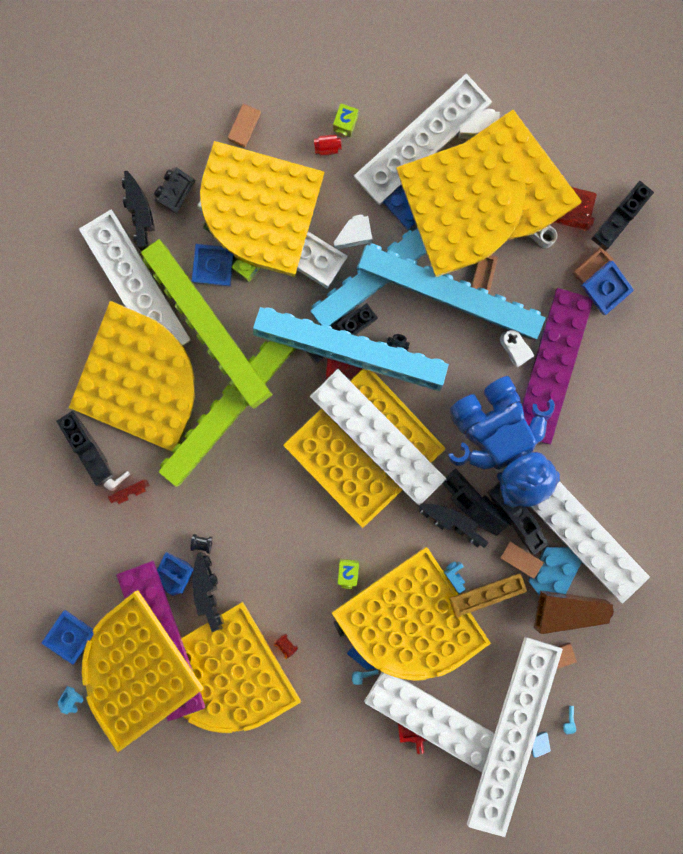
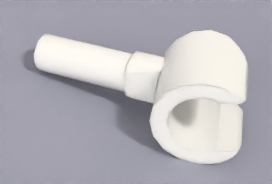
M127 471L116 481L109 479L105 482L104 487L110 491L116 490L118 485L130 473Z

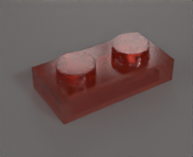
M144 479L108 496L111 503L117 502L119 505L128 501V496L132 494L138 496L145 493V488L150 485L147 479Z

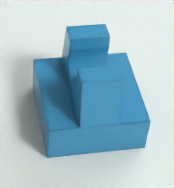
M67 686L57 703L60 712L68 715L69 712L76 713L78 709L74 703H82L84 699L82 695L75 692L74 688Z

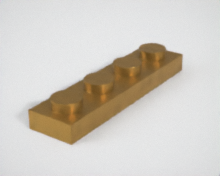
M517 573L449 598L454 616L459 617L525 593L527 589L521 573Z

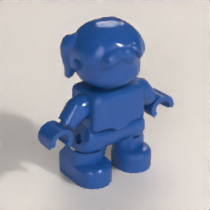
M504 376L492 382L484 390V395L494 410L485 414L474 394L462 398L451 406L450 417L458 430L464 435L466 431V438L482 449V451L473 450V452H470L469 447L462 442L461 450L465 452V455L457 458L453 453L448 454L452 464L462 466L469 461V464L483 470L493 467L497 470L504 468L503 472L497 474V479L500 481L501 495L504 503L510 507H532L551 497L557 487V483L560 481V473L556 471L552 462L547 460L542 453L533 451L535 445L545 437L546 420L552 416L555 408L552 399L548 400L547 407L549 410L545 412L539 411L537 404L532 405V413L535 417L532 418L528 426L516 387L509 376Z

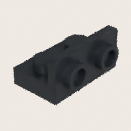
M175 167L168 169L165 173L163 185H159L154 192V196H156L154 201L177 213L196 180Z

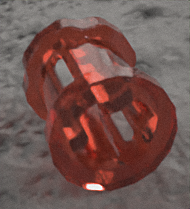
M286 633L273 643L284 654L285 659L289 658L298 649L297 645L294 646L287 638L288 635Z

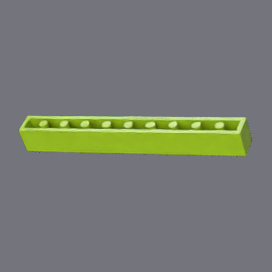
M158 239L141 252L144 256L142 261L148 269L152 268L155 274L153 276L159 284H164L166 295L170 299L174 298L176 301L174 306L180 314L184 313L187 319L185 321L191 329L195 328L199 333L196 335L198 340L203 345L206 343L209 347L207 352L211 358L219 361L220 365L218 367L224 375H229L231 378L229 383L235 391L239 389L243 395L240 397L246 406L250 405L252 408H256L273 395L166 245Z
M265 341L259 348L261 352L257 356L253 355L249 362L266 384L296 348L273 341ZM228 385L222 391L223 396L221 399H216L210 405V412L207 415L203 414L198 419L197 423L199 425L187 432L185 435L186 440L182 444L178 443L172 450L174 454L171 458H166L160 464L161 469L159 473L175 487L181 485L247 407L240 398L243 395L239 389L235 391L231 385Z

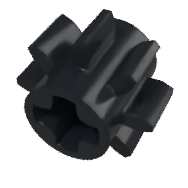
M394 334L393 338L388 337L387 340L388 346L394 348L401 347L406 349L407 352L410 342H406L407 338L402 334Z

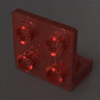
M571 187L582 202L554 223L587 231L594 223L595 218L591 216L597 194Z

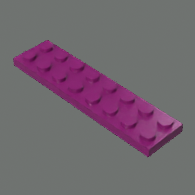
M560 288L555 290L522 401L524 417L528 426L532 418L535 417L532 413L533 404H537L539 411L545 412L549 410L547 407L548 400L552 399L554 401L555 408L553 414L546 420L545 437L540 441L551 445L593 304L590 297Z
M154 561L116 574L124 599L135 591L140 592L192 670ZM199 692L166 717L167 721L169 722L204 709L205 704L201 693Z

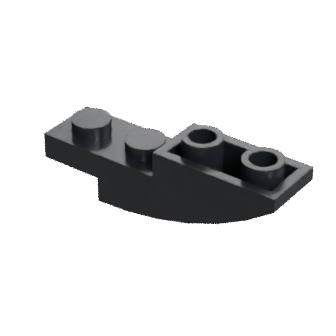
M124 171L122 187L125 189L126 196L123 197L124 208H127L131 214H135L132 215L133 226H136V234L133 236L134 244L143 251L149 247L147 231H155L154 220L143 190L128 171Z
M639 181L599 227L591 240L604 251L609 249L654 192L643 182Z
M366 303L337 323L332 329L337 331L345 330L350 332L351 335L356 336L375 322L378 317ZM307 352V354L310 356V358L313 360L315 364L321 361L323 358H325L323 356Z
M74 411L56 421L73 452L79 456L95 486H100L114 477L103 452Z
M457 468L445 477L446 480L443 482V485L453 495L451 500L481 527L498 536L511 524L486 495L481 497Z
M500 482L487 491L499 511L511 523L532 555L537 554L549 544L540 531L542 528L526 507H510L504 503Z
M421 503L417 505L421 508L418 512L426 518L429 516L436 520L434 524L441 530L444 528L450 530L455 525L454 530L461 536L464 534L470 537L469 542L475 547L482 546L485 548L489 543L474 531L478 523L462 513L438 504Z
M200 552L196 556L193 570V597L198 616L206 615L211 631L216 632L223 629L222 624H224L221 613H218L216 609L218 605L214 594L211 595L212 591L217 590L218 579L215 573L212 574L210 557Z

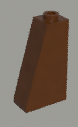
M540 590L533 628L540 634H548L610 624V619L614 613L613 604L606 599Z

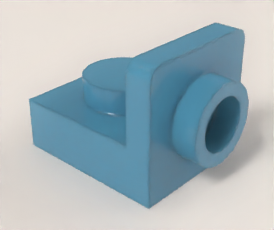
M454 561L446 567L447 570L444 573L460 594L465 590V587L462 585L465 581L459 573L456 575L455 573L464 566L461 562L456 563Z

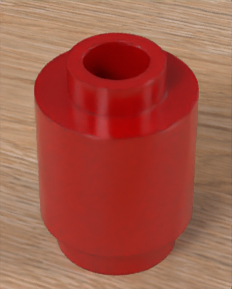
M336 134L318 136V138L314 139L315 154H320V156L338 154V150H342L341 138H337Z

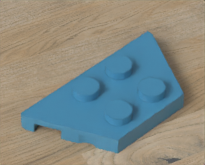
M544 547L539 557V560L544 563L536 577H529L528 582L539 596L540 590L566 594L582 562L568 547Z

